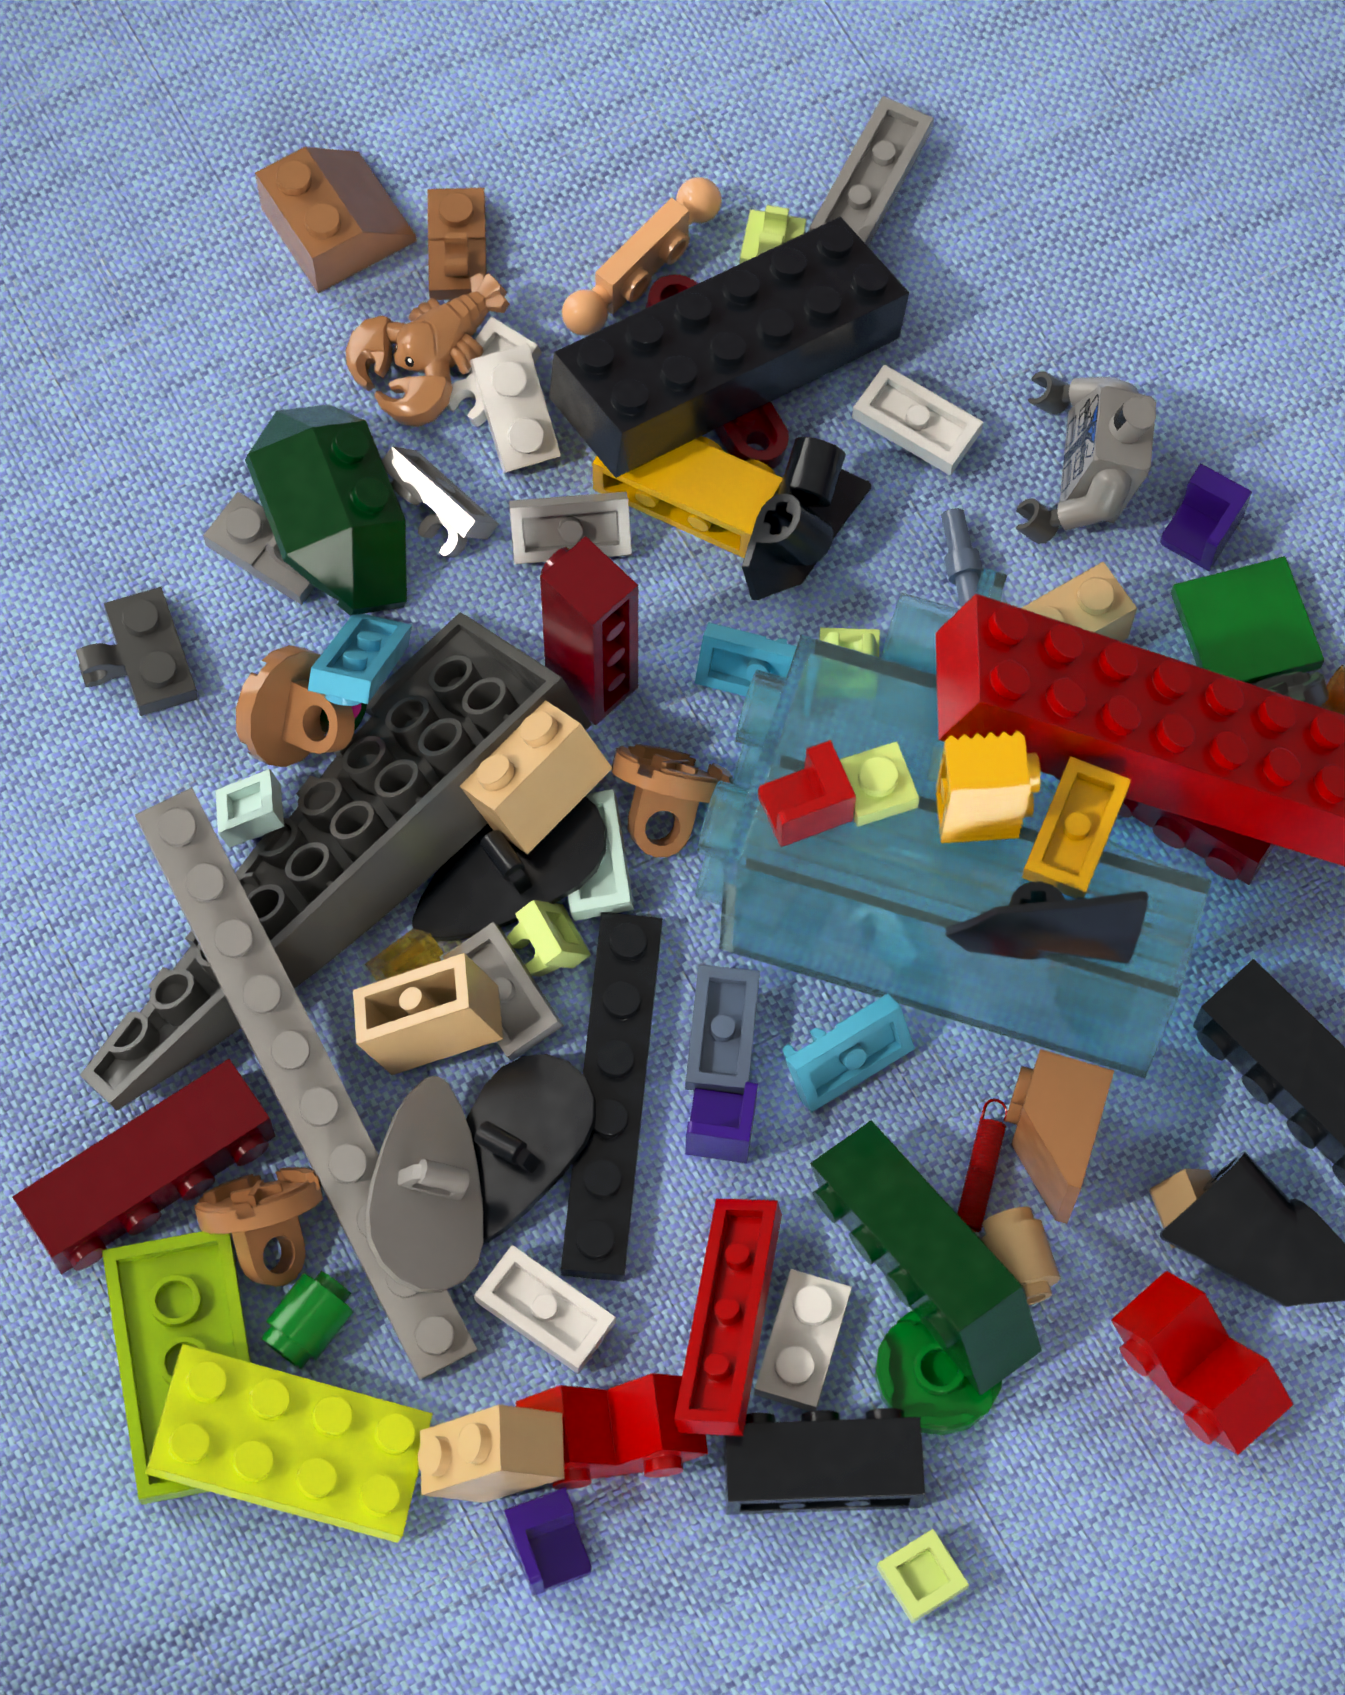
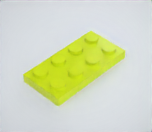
M182 1344L145 1474L398 1543L403 1536L419 1471L420 1430L430 1427L433 1413Z

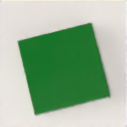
M1286 556L1173 584L1171 596L1197 667L1249 684L1278 675L1300 671L1306 673L1321 669L1324 657Z

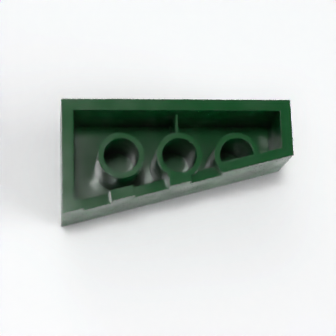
M872 1120L810 1163L819 1186L818 1189L813 1191V1196L821 1210L833 1223L839 1220L844 1223L850 1231L849 1237L860 1255L870 1265L875 1262L886 1276L890 1287L904 1305L910 1306L919 1316L921 1322L980 1396L1042 1351L1023 1286Z

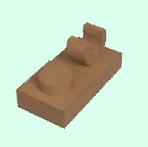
M484 188L427 189L429 297L436 300H452L472 292L470 277L480 272L485 278L487 274Z

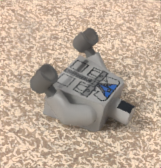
M1040 371L1035 373L1031 381L1046 388V391L1037 399L1029 398V403L1054 415L1062 413L1070 402L1073 406L1068 411L1060 502L1057 509L1049 510L1033 498L1024 500L1017 507V512L1026 518L1028 522L1016 526V529L1030 540L1043 544L1053 538L1059 526H1062L1064 530H1070L1103 521L1114 523L1148 476L1151 467L1156 402L1151 396L1139 394L1133 384L1116 377L1074 378L1070 385L1047 372Z

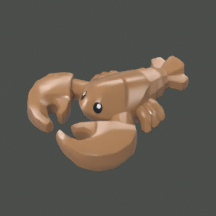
M480 272L470 277L472 292L468 295H461L442 305L432 298L427 302H423L417 308H413L408 316V319L411 321L408 324L391 321L385 316H378L364 320L351 333L346 347L347 367L355 382L367 391L375 388L368 373L371 364L375 363L374 372L381 378H384L389 371L392 363V344H396L394 351L396 365L409 371L425 373V376L398 378L388 383L393 392L405 393L400 399L388 397L381 391L375 392V399L381 409L401 425L419 427L435 421L449 405L453 388L450 368L457 364L459 371L462 374H466L469 372L470 367H472L470 360L481 357L484 352L483 347L471 336L485 320L484 317L489 311L504 313L510 305L505 299L507 291L490 273L486 274L485 278Z

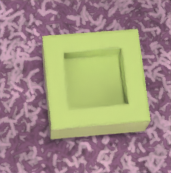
M897 741L840 759L856 795L853 819L857 827L918 808L919 795Z
M931 1529L883 1559L876 1567L911 1623L916 1622L967 1590L969 1586L934 1529Z

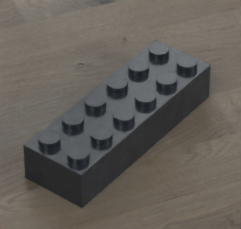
M840 216L555 351L549 398L614 477L617 478L899 339L909 292Z

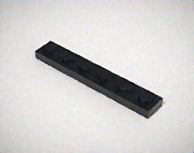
M601 912L583 1075L587 1078L596 1098V1123L587 1145L572 1165L561 1276L624 1282L661 943L662 918Z

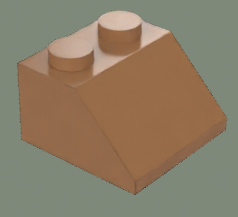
M303 147L255 172L262 211L317 293L328 289L417 241L415 233L359 151Z
M1040 1049L1034 1069L1021 1066L1005 1121L1017 1125L1011 1145L1055 1221L1067 1224L1083 1184L1114 1070Z

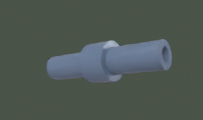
M953 508L941 514L949 551L944 561L949 582L956 585L960 606L963 607L976 593L982 595L979 579L984 575L979 551L972 548L964 510Z

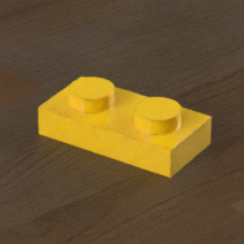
M1070 756L1024 867L1022 878L1031 882L1042 881L1051 884L1061 891L1062 894L1075 899L1077 897L1085 898L1129 789L1131 779Z

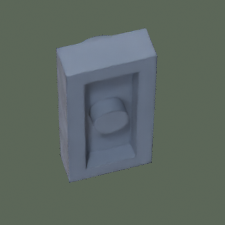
M698 965L685 1090L699 1088L744 1095L745 1082H749L760 971Z

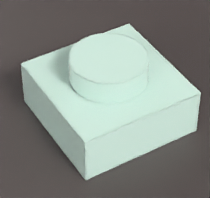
M270 769L215 790L218 834L229 848L284 827L281 784Z

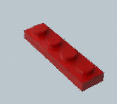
M716 1199L674 1416L679 1433L743 1436L782 1218L778 1200Z

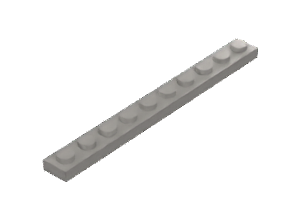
M191 787L135 814L136 821L295 1136L312 1169L318 1176L320 1185L419 1381L476 1352L478 1349L448 1290L440 1293L414 1291L395 1282L378 1265L367 1242L365 1213L370 1182L379 1155L193 788Z

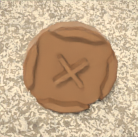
M291 645L271 651L261 660L267 664L260 670L259 674L251 672L244 682L236 706V732L240 742L247 745L250 751L248 753L253 758L268 765L287 767L302 761L310 753L337 752L345 749L351 742L355 730V718L352 707L331 703L325 698V694L308 691L311 667L321 656L320 654L306 648ZM322 709L327 714L329 721V730L326 736V732L322 731L320 725Z
M635 744V746H629L628 748L624 746L616 748L612 763V773L621 780L636 786L628 815L627 829L631 839L644 853L653 857H669L678 853L687 844L691 836L699 802L724 803L729 801L734 783V778L730 771L713 763L712 765L709 764L708 771L705 772L694 767L696 759L691 758L690 754L662 747ZM660 811L671 812L674 817V825L671 832L661 839L647 838L645 830L648 819Z
M305 1167L280 1168V1171H276L278 1180L264 1183V1180H261L260 1175L253 1176V1174L242 1176L206 1191L198 1200L199 1203L195 1205V1212L201 1231L209 1234L232 1233L241 1269L244 1275L252 1282L274 1287L284 1286L296 1279L303 1269L306 1252L298 1216L313 1209L323 1200L318 1176L314 1170ZM275 1237L281 1246V1256L277 1265L269 1271L265 1266L263 1253L269 1240Z

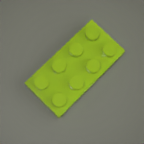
M201 1231L102 1250L138 1500L141 1505L210 1492L147 1475L145 1472L182 1344L252 1363L231 1233L209 1234Z

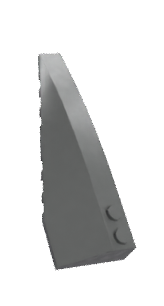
M462 612L457 614L379 687L367 704L366 713L371 715L369 720L356 734H353L351 742L345 749L334 752L336 755L335 759L320 778L309 776L296 793L299 797L298 807L289 818H284V827L265 834L236 871V875L294 989L324 967L393 910L487 824V821L460 788V785L545 700L581 723L585 730L592 725L561 676ZM192 930L185 938L190 944V948L173 970L163 967L149 984L151 989L150 1000L140 1012H128L80 1074L81 1078L116 1111L172 1076L241 1028Z

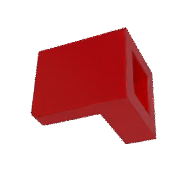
M831 740L806 749L804 769L762 784L758 788L759 800L780 847L853 821L856 795Z

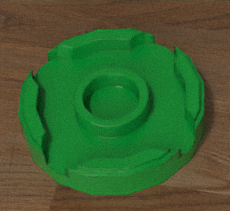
M914 1311L907 1313L897 1321V1324L890 1328L878 1348L875 1379L881 1400L888 1408L904 1410L905 1417H920L922 1433L948 1435L969 1429L988 1414L1000 1393L1002 1381L980 1396Z

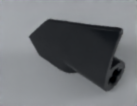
M798 437L795 439L778 495L769 499L762 506L743 560L742 569L751 600H760L780 591L801 585L816 563L827 554L837 533L870 491L871 484L869 481L842 469L846 453L836 445L811 437Z
M1042 881L1028 882L1017 888L1012 894L1008 905L997 906L974 918L946 927V937L966 951L1024 960L1040 959L1049 953L1128 964L1141 932L1149 895L1145 891H1136L1093 898L1077 897L1076 899L1066 900L1062 892L1051 884Z
M1246 1152L1240 1153L1225 1165L1203 1188L1205 1192L1160 1232L1162 1240L1207 1263L1284 1307L1345 1301V1243L1312 1208L1300 1200L1289 1199Z

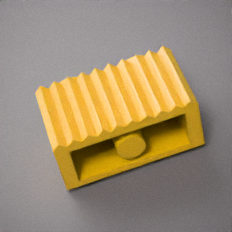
M1016 731L1012 737L1006 732H1003L999 737L990 732L986 738L977 733L972 739L965 734L959 740L952 735L946 739L935 789L941 843L1019 838L1023 819L1033 817L1034 814L1033 793L1040 792L1038 754L1026 752L1025 736L1019 731Z

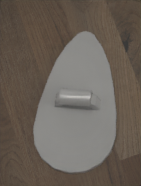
M429 1076L422 1080L405 1097L394 1114L383 1140L370 1182L365 1213L367 1242L378 1265L395 1282L417 1292L440 1293L465 1281L478 1265L483 1246V1204L471 1131L462 1107L450 1085L438 1076Z

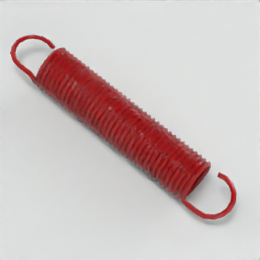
M995 1098L988 1100L983 1107L957 1212L958 1216L973 1232L982 1231L983 1219H985L984 1216L990 1198L993 1178L995 1177V1169L997 1168L1003 1143L1002 1140L1006 1131L1004 1123L993 1119H983L987 1105L995 1101L1004 1107L1005 1117L1003 1120L1005 1121L1008 1112L1007 1106L1004 1102Z

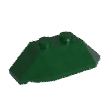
M330 404L276 411L251 448L245 462L283 561L317 589L338 600L337 605L350 616L403 608L407 602L405 518L366 420Z

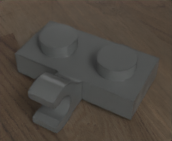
M162 587L104 603L106 616L116 645L97 643L76 650L85 687L98 686L126 675L140 716L197 700L196 687Z

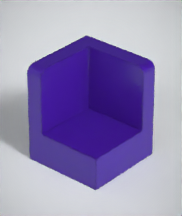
M1200 463L1188 482L1182 504L1162 533L1161 545L1210 571L1244 518L1252 491Z
M745 1082L744 1095L695 1088L690 1121L687 1125L685 1155L747 1164L758 1083Z
M566 1487L504 1510L506 1525L532 1596L583 1578L591 1573V1563L575 1522V1511Z

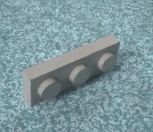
M882 96L811 223L809 231L841 216L862 241L869 246L933 128L934 118Z

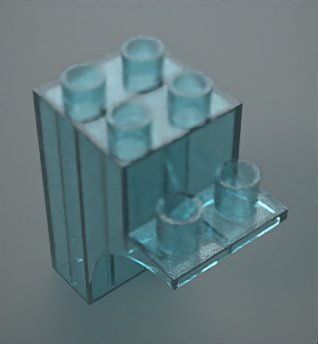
M983 568L975 594L977 593L1002 602L1007 575ZM901 593L889 626L881 658L801 635L786 678L757 669L750 683L737 727L736 742L742 743L743 746L733 784L721 780L718 781L705 815L697 853L705 855L699 875L695 897L722 906L719 949L879 998L888 993L897 1003L1145 1078L1179 997L1212 880L1149 860L1108 839L1085 898L1136 891L1148 893V906L1136 948L1128 964L1053 953L1034 960L966 951L946 937V927L974 918L997 906L1008 905L1012 894L1017 888L1031 882L1022 878V874L1055 794L1040 777V792L1033 793V817L1023 819L1019 838L941 843L935 789L945 742L938 740L935 633L959 609ZM831 740L839 759L896 741L898 742L919 795L918 808L859 827L856 826L853 819V821L780 847L758 797L760 785L804 769L806 749ZM1063 894V896H1064V898H1065L1066 900L1075 899V898H1072V897H1070V896H1067V895Z

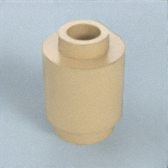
M1030 1207L1008 1209L985 1219L982 1225L986 1235L982 1237L981 1241L1023 1286L1028 1305L1049 1298L1052 1295L1050 1287L1060 1280V1275L1042 1221L1034 1219Z

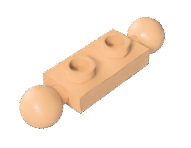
M695 177L685 181L677 192L676 200L671 197L595 272V287L592 290H578L567 297L562 307V318L566 327L574 334L589 336L604 327L608 311L613 315L627 300L631 303L638 300L647 290L652 276L665 263L671 265L683 255L690 241L688 237L689 226L692 223H705L717 215L721 207L722 198L716 184L703 177Z

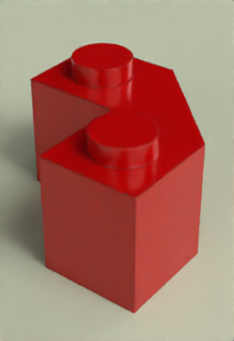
M1168 1271L1161 1274L1111 1319L1124 1342L1119 1350L1126 1362L1140 1375L1148 1376L1184 1414L1183 1419L1189 1429L1202 1442L1208 1445L1216 1441L1239 1455L1294 1405L1270 1361L1230 1338L1206 1294Z
M651 1373L607 1390L559 1385L516 1401V1407L562 1413L564 1479L552 1482L553 1488L557 1490L565 1487L567 1490L577 1489L590 1485L592 1479L644 1472L645 1477L649 1478L672 1476L684 1471L683 1462L707 1455L706 1435L679 1433L674 1421L682 1376Z

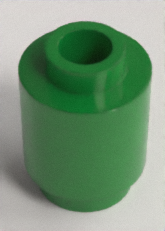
M320 1271L315 1279L303 1273L266 1320L270 1327L261 1337V1340L292 1365L302 1370L310 1358L317 1361L354 1311L345 1303L350 1297L351 1292L323 1271Z

